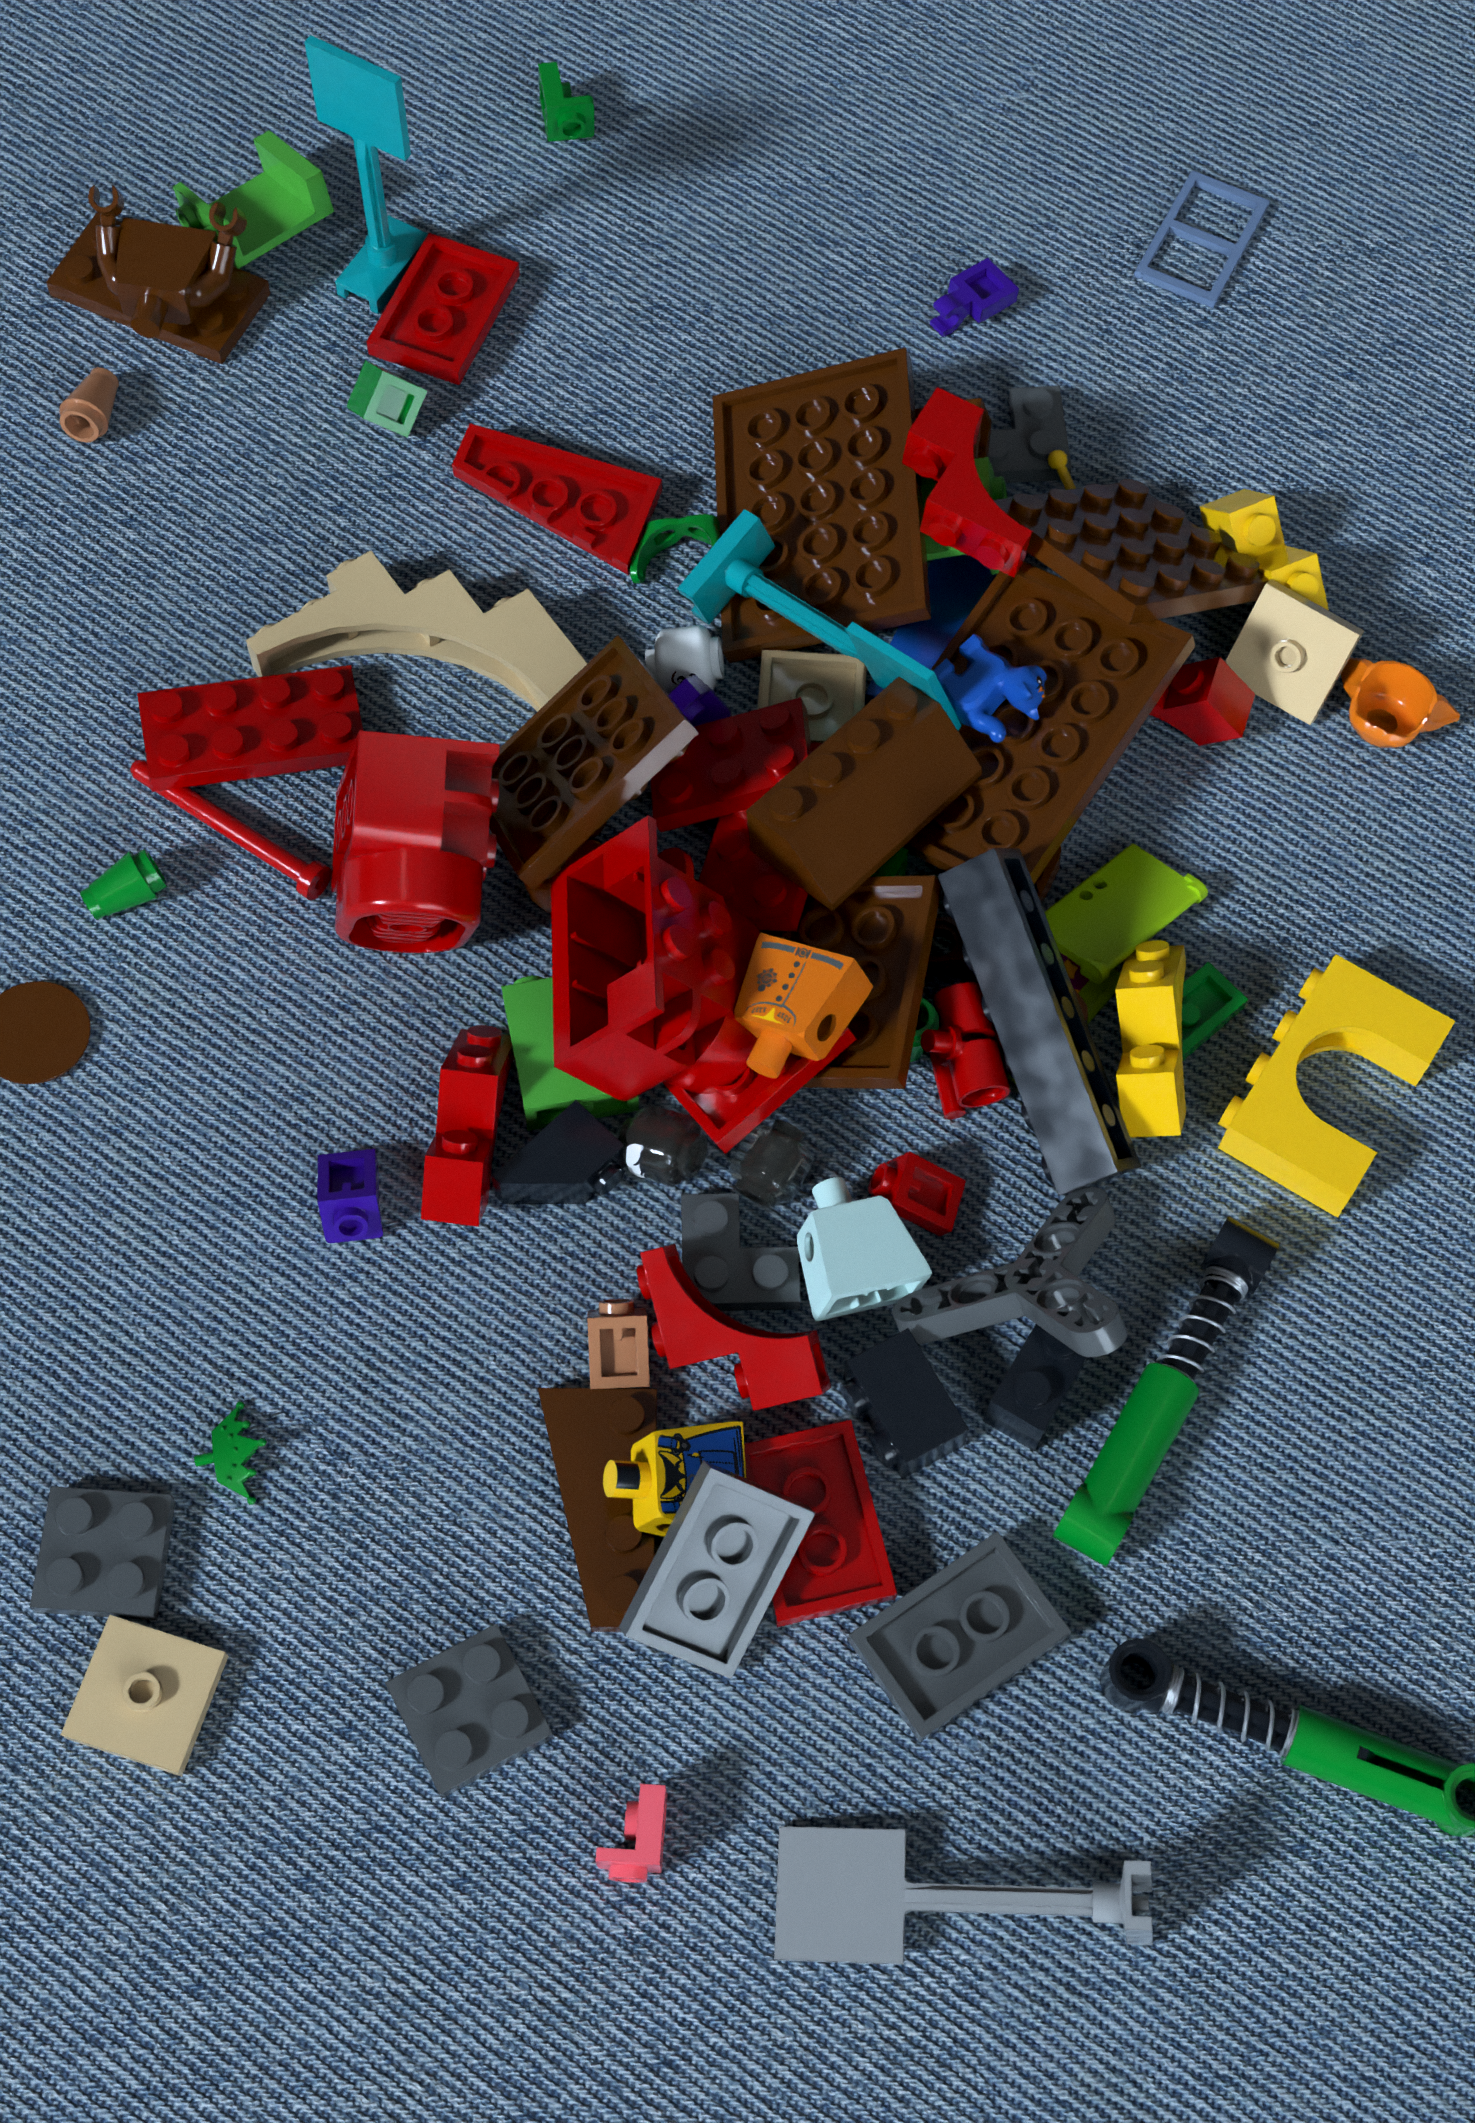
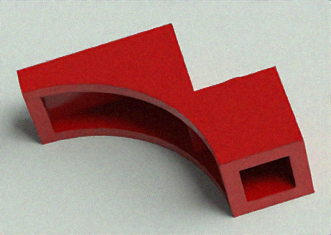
M937 387L908 430L902 464L913 469L917 474L938 481L926 500L920 532L930 536L935 542L943 546H950L977 559L989 569L999 570L1014 578L1024 563L1033 531L1008 516L990 497L979 478L975 466L973 448L977 441L984 409Z
M1221 657L1182 665L1149 715L1177 728L1191 738L1198 746L1242 738L1255 693Z
M476 1025L468 1029H461L440 1068L436 1134L425 1154L421 1206L422 1220L479 1227L488 1205L499 1116L508 1075L514 1060L510 1035L502 1034V1031L496 1027Z
M675 1244L640 1253L643 1264L637 1266V1279L643 1297L646 1300L652 1299L657 1322L652 1323L651 1326L652 1338L659 1357H667L669 1369L738 1352L741 1363L734 1365L736 1384L743 1399L750 1397L753 1411L821 1395L832 1388L817 1330L800 1333H780L761 1330L743 1324L723 1313L703 1296L687 1274Z

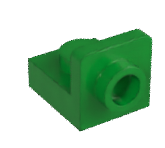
M557 62L539 63V100L547 141L553 142L593 137L595 134L593 97L590 95L572 97L569 81L561 82Z

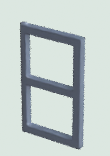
M1191 171L1134 272L1135 278L1214 309L1263 219L1270 200L1197 171ZM1194 186L1254 210L1236 244L1176 220ZM1168 233L1229 257L1210 292L1149 267Z

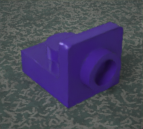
M696 675L685 678L669 694L693 726L731 717L732 715L731 710Z
M375 1149L318 1155L317 1203L327 1243L374 1239L383 1236V1222L379 1206V1169Z

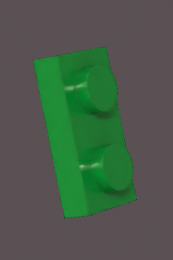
M1209 961L1184 981L1183 1061L1240 1013L1248 1001V998Z

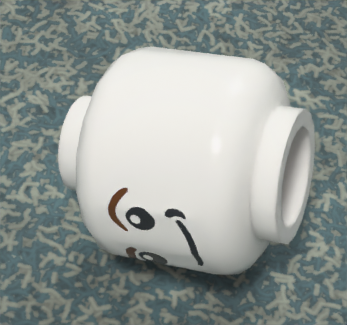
M696 625L663 629L657 634L654 649L645 651L646 667L668 695L687 677L696 675L712 691L716 685V680L724 679V658L720 637H712L704 626Z

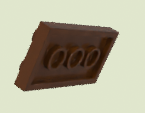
M96 213L46 281L50 296L132 328L130 326L132 317L123 313L119 297L109 292L98 265L95 226L101 225L100 214ZM116 220V225L121 226L122 222ZM233 267L231 283L227 292L206 308H202L193 323L182 325L164 322L159 336L155 338L223 364L271 294L268 280Z

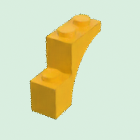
M1243 489L1199 506L1204 528L1219 534L1223 544L1236 553L1246 554L1256 559L1260 564L1258 570L1269 580L1272 579L1329 611L1317 553L1285 545L1274 495Z
M1152 940L1138 944L1135 947L1136 951L1125 959L1115 988L1123 1051L1116 1073L1120 1112L1130 1138L1181 1135L1186 1116L1182 1057V997L1186 970L1184 945L1169 946V943L1166 941Z

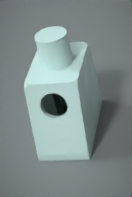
M842 1177L829 1178L814 1186L812 1193L819 1209L811 1212L797 1234V1245L815 1322L896 1304L907 1294L922 1289L932 1275V1271L888 1199L876 1196L853 1201L846 1182Z

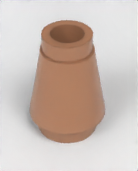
M101 367L92 369L90 374L61 403L59 408L60 425L65 433L73 439L81 442H93L107 432L119 387L118 378L114 373Z

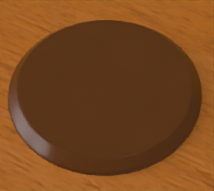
M43 981L19 984L0 994L1 1078L18 1084H39L56 1079L75 1066L87 1048L91 1032L88 1012L78 996L61 985Z

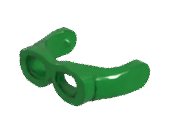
M699 514L679 519L665 518L647 522L645 533L631 559L630 576L634 584L644 583L647 565L651 558L678 542L683 536H689L713 546L721 537L720 521L714 515ZM667 530H674V531H675V532H671V533H662V532L667 531Z

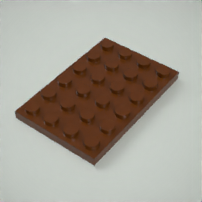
M906 347L712 396L717 518L720 521L721 536L744 509L760 518L775 545V548L758 567L763 571L764 577L846 628L853 621L865 630L874 632L931 619L925 534L920 532L923 518L921 476L913 469L902 464L908 430L916 420L912 360ZM736 593L721 610L722 653L729 663L761 657L762 650L788 651L824 643L753 597L745 598Z
M1024 562L1014 578L999 571L931 670L933 671L947 658L955 666L956 674L963 673L967 669L968 661L960 654L959 647L973 634H977L983 639L984 644L989 647L990 652L1004 657L1013 666L1037 665L1044 670L1047 679L1044 684L1045 697L1038 706L1040 718L1038 720L1031 719L1025 713L1013 707L1007 699L1004 700L991 715L999 719L1006 728V737L1000 743L993 742L988 734L980 733L961 723L962 727L958 732L982 767V775L905 844L903 848L908 849L910 854L944 871H948L993 848H1020L1033 884H1035L1195 648L1193 634L1160 620L1128 625L1067 580Z

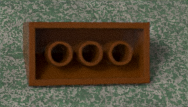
M898 676L746 810L750 851L833 911L982 775V767L942 706Z

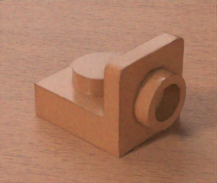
M633 1299L599 1301V1310L587 1311L590 1389L650 1387L646 1308H634Z

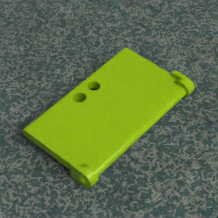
M1131 843L1044 911L1059 952L1081 966L1080 973L1092 982L1100 984L1109 977L1110 971L1136 951L1135 947L1138 944L1149 941L1190 906L1204 900L1208 896V890L1200 880L1187 873L1183 877L1136 844Z

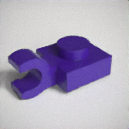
M987 257L950 279L949 294L941 296L933 303V307L940 315L930 320V325L942 337L953 333L968 315H971L980 324L1017 301L1019 288Z

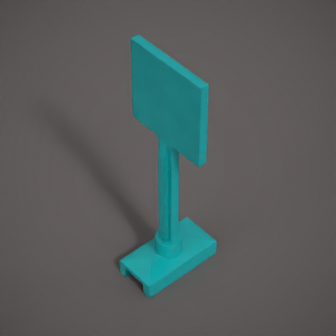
M310 35L304 43L317 119L353 138L368 231L365 245L335 281L337 295L346 299L350 292L368 300L370 311L379 314L392 298L428 233L390 215L387 216L378 149L404 161L411 155L402 80L399 75Z
M745 509L677 588L681 595L693 602L694 607L691 610L693 614L708 625H710L736 593L745 598L753 597L840 653L862 661L875 684L885 689L898 676L938 702L957 730L962 727L935 672L853 621L847 628L764 577L763 571L758 567L775 548V545L760 518Z

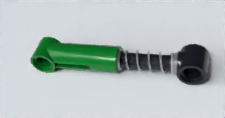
M1231 1216L1227 1217L1201 1265L1205 1270L1204 1277L1199 1281L1201 1291L1198 1296H1194L1189 1300L1190 1311L1188 1315L1178 1319L1179 1332L1177 1335L1167 1339L1169 1350L1166 1355L1159 1356L1156 1363H1149L1144 1368L1122 1408L1116 1424L1083 1484L1079 1486L1052 1537L1107 1567L1135 1515L1134 1512L1199 1396V1389L1194 1382L1196 1374L1204 1372L1201 1365L1207 1354L1215 1353L1212 1345L1218 1333H1226L1223 1324L1229 1314L1236 1313L1233 1307L1235 1302L1245 1298L1247 1293L1254 1294L1281 1244L1280 1242Z
M1136 1638L1125 1641L1114 1650L1101 1670L1100 1685L1103 1695L1112 1706L1121 1711L1136 1713L1148 1710L1156 1714L1158 1711H1163V1713L1168 1712L1169 1715L1175 1711L1192 1717L1193 1724L1201 1720L1217 1726V1733L1225 1729L1241 1735L1242 1743L1249 1738L1265 1744L1266 1752L1270 1751L1271 1747L1278 1749L1282 1765L1434 1821L1441 1830L1452 1836L1467 1837L1475 1835V1816L1464 1812L1457 1804L1455 1798L1458 1785L1466 1786L1475 1793V1763L1465 1765L1456 1763L1304 1705H1299L1296 1711L1295 1709H1290L1284 1712L1274 1708L1271 1700L1260 1703L1250 1699L1247 1691H1241L1239 1694L1225 1690L1224 1684L1221 1681L1214 1685L1201 1681L1197 1672L1187 1676V1672L1184 1671L1183 1667L1179 1668L1178 1665L1174 1664V1660L1169 1659L1161 1647L1150 1640ZM1132 1662L1144 1667L1150 1679L1149 1688L1138 1690L1128 1686L1122 1678L1120 1672L1121 1665Z

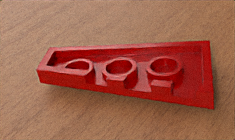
M469 423L452 463L453 474L458 479L627 575L630 573L631 559L645 533L646 524L650 522L662 492V479L472 423Z

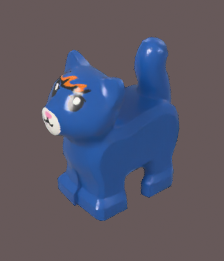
M973 634L959 647L960 654L968 661L967 669L963 673L956 674L955 666L947 658L933 670L959 721L980 733L988 734L995 743H1000L1005 739L1006 728L999 719L991 715L1004 700L1007 699L1013 707L1022 711L1031 719L1038 720L1040 718L1038 706L1045 697L1044 684L1047 679L1044 670L1037 665L1013 666L1004 657L990 652L989 647L984 644L983 639L977 634Z

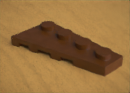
M538 1388L591 1632H622L619 1625L654 1558L655 1535L636 1529L633 1523V1499L606 1496L603 1488V1474L609 1460L631 1461L633 1444L650 1433L657 1431V1389Z

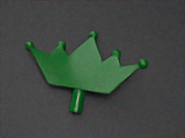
M239 1401L236 1403V1408L211 1431L213 1452L194 1456L196 1467L214 1463L217 1482L247 1498L248 1504L253 1505L256 1503V1498L249 1495L244 1483L250 1477L255 1476L257 1471L255 1468L248 1470L244 1465L259 1447L266 1445L267 1441L265 1438L255 1440L241 1436L243 1431L251 1426L249 1420L238 1421L240 1410L245 1407L244 1402Z

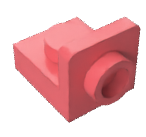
M640 1784L639 1801H627L624 1840L635 1841V1850L596 1848L595 1862L597 1867L609 1870V1880L626 1883L647 1882L648 1872L662 1873L668 1798L666 1785Z

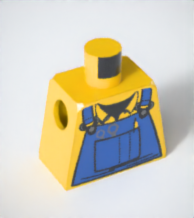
M723 1422L665 1429L650 1433L633 1444L631 1461L609 1460L603 1474V1488L606 1496L633 1499V1523L636 1529L641 1532L665 1537L703 1460L746 1478L743 1422Z

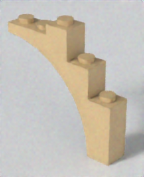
M371 550L356 559H348L342 562L334 571L326 575L330 594L307 602L298 612L278 623H271L262 627L254 636L246 640L253 669L259 677L286 674L304 666L343 656L376 653L425 656L464 666L493 679L528 702L537 712L588 664L529 588L513 597L500 599L489 611L483 613L450 569L434 578H426L420 581L411 591L404 594Z

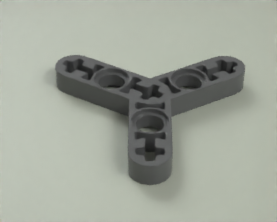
M1088 1187L1067 1195L1057 1205L1014 1263L923 1288L901 1298L892 1310L899 1331L901 1332L909 1328L919 1345L1026 1316L1077 1354L1084 1357H1099L1118 1349L1127 1338V1328L1119 1307L1113 1300L1077 1277L1116 1222L1107 1192L1102 1188Z

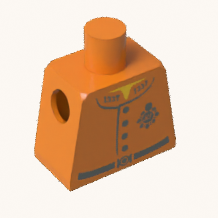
M764 933L759 934L734 1009L735 1020L758 1038L746 1061V1064L752 1070L763 1076L775 1079L778 1078L790 1053L815 1061H819L827 1056L873 988L872 983L855 958Z

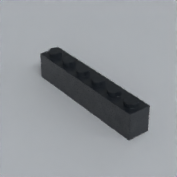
M993 848L939 874L938 877L944 890L942 892L944 908L948 915L956 922L963 941L961 947L963 959L968 968L976 975L983 994L981 999L983 1012L986 1018L995 1026L1003 1047L1001 1051L1003 1065L1008 1074L1015 1079L1023 1100L1021 1104L1023 1118L1027 1126L1035 1132L1043 1154L1041 1163L1044 1174L1048 1181L1055 1186L1058 1196L1092 1187L1141 1167L1020 848Z

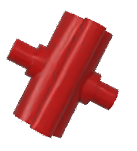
M976 982L959 983L938 991L933 997V1004L939 1016V1029H927L921 1036V1047L924 1051L929 1052L944 1118L948 1120L964 1116L966 1114L965 1107L976 1108L994 1104L1010 1094V1086L1001 1058L1003 1047L995 1026L992 1025L983 1012L981 1005L983 994L979 983Z

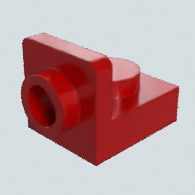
M909 1151L886 1163L880 1164L871 1176L868 1192L871 1194V1197L882 1196L888 1199L898 1216L938 1236H942L952 1232L966 1180Z

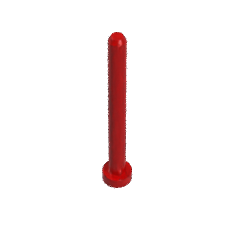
M134 761L130 767L133 778L151 789L147 761ZM184 787L155 791L297 882V892L308 900L318 898L328 886L332 875L330 867L318 860L310 864L306 863L192 789Z

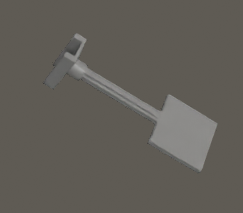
M779 1826L774 1960L904 1965L905 1915L909 1911L1092 1916L1093 1923L1123 1924L1126 1942L1129 1945H1153L1152 1917L1133 1916V1911H1149V1896H1133V1891L1152 1892L1151 1861L1124 1860L1121 1883L1093 1882L1092 1888L910 1883L906 1881V1830Z

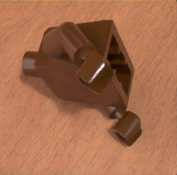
M93 185L89 190L88 199L92 208L100 214L101 225L95 226L98 265L109 292L119 297L123 313L132 317L130 326L137 334L147 338L158 337L164 322L189 325L195 321L202 308H206L227 292L231 283L237 246L232 244L233 237L241 235L247 227L246 216L239 208H234L232 221L224 226L225 205L221 202H216L212 205L209 211V219L212 226L219 230L218 237L216 231L123 217L120 226L116 225V216L124 208L123 196L112 185V203L107 207H100V192Z

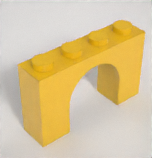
M1335 954L1324 972L1314 967L1298 994L1299 997L1306 1000L1300 1012L1297 1014L1288 1009L1272 1036L1274 1040L1280 1042L1272 1057L1261 1052L1245 1079L1246 1082L1253 1085L1245 1100L1235 1095L1218 1122V1125L1227 1129L1218 1149L1338 1218L1378 1152L1327 1124L1308 1108L1298 1090L1296 1080L1297 1065L1305 1058L1319 1052L1330 1050L1347 1051L1368 1059L1416 1087L1454 1025L1455 1020Z

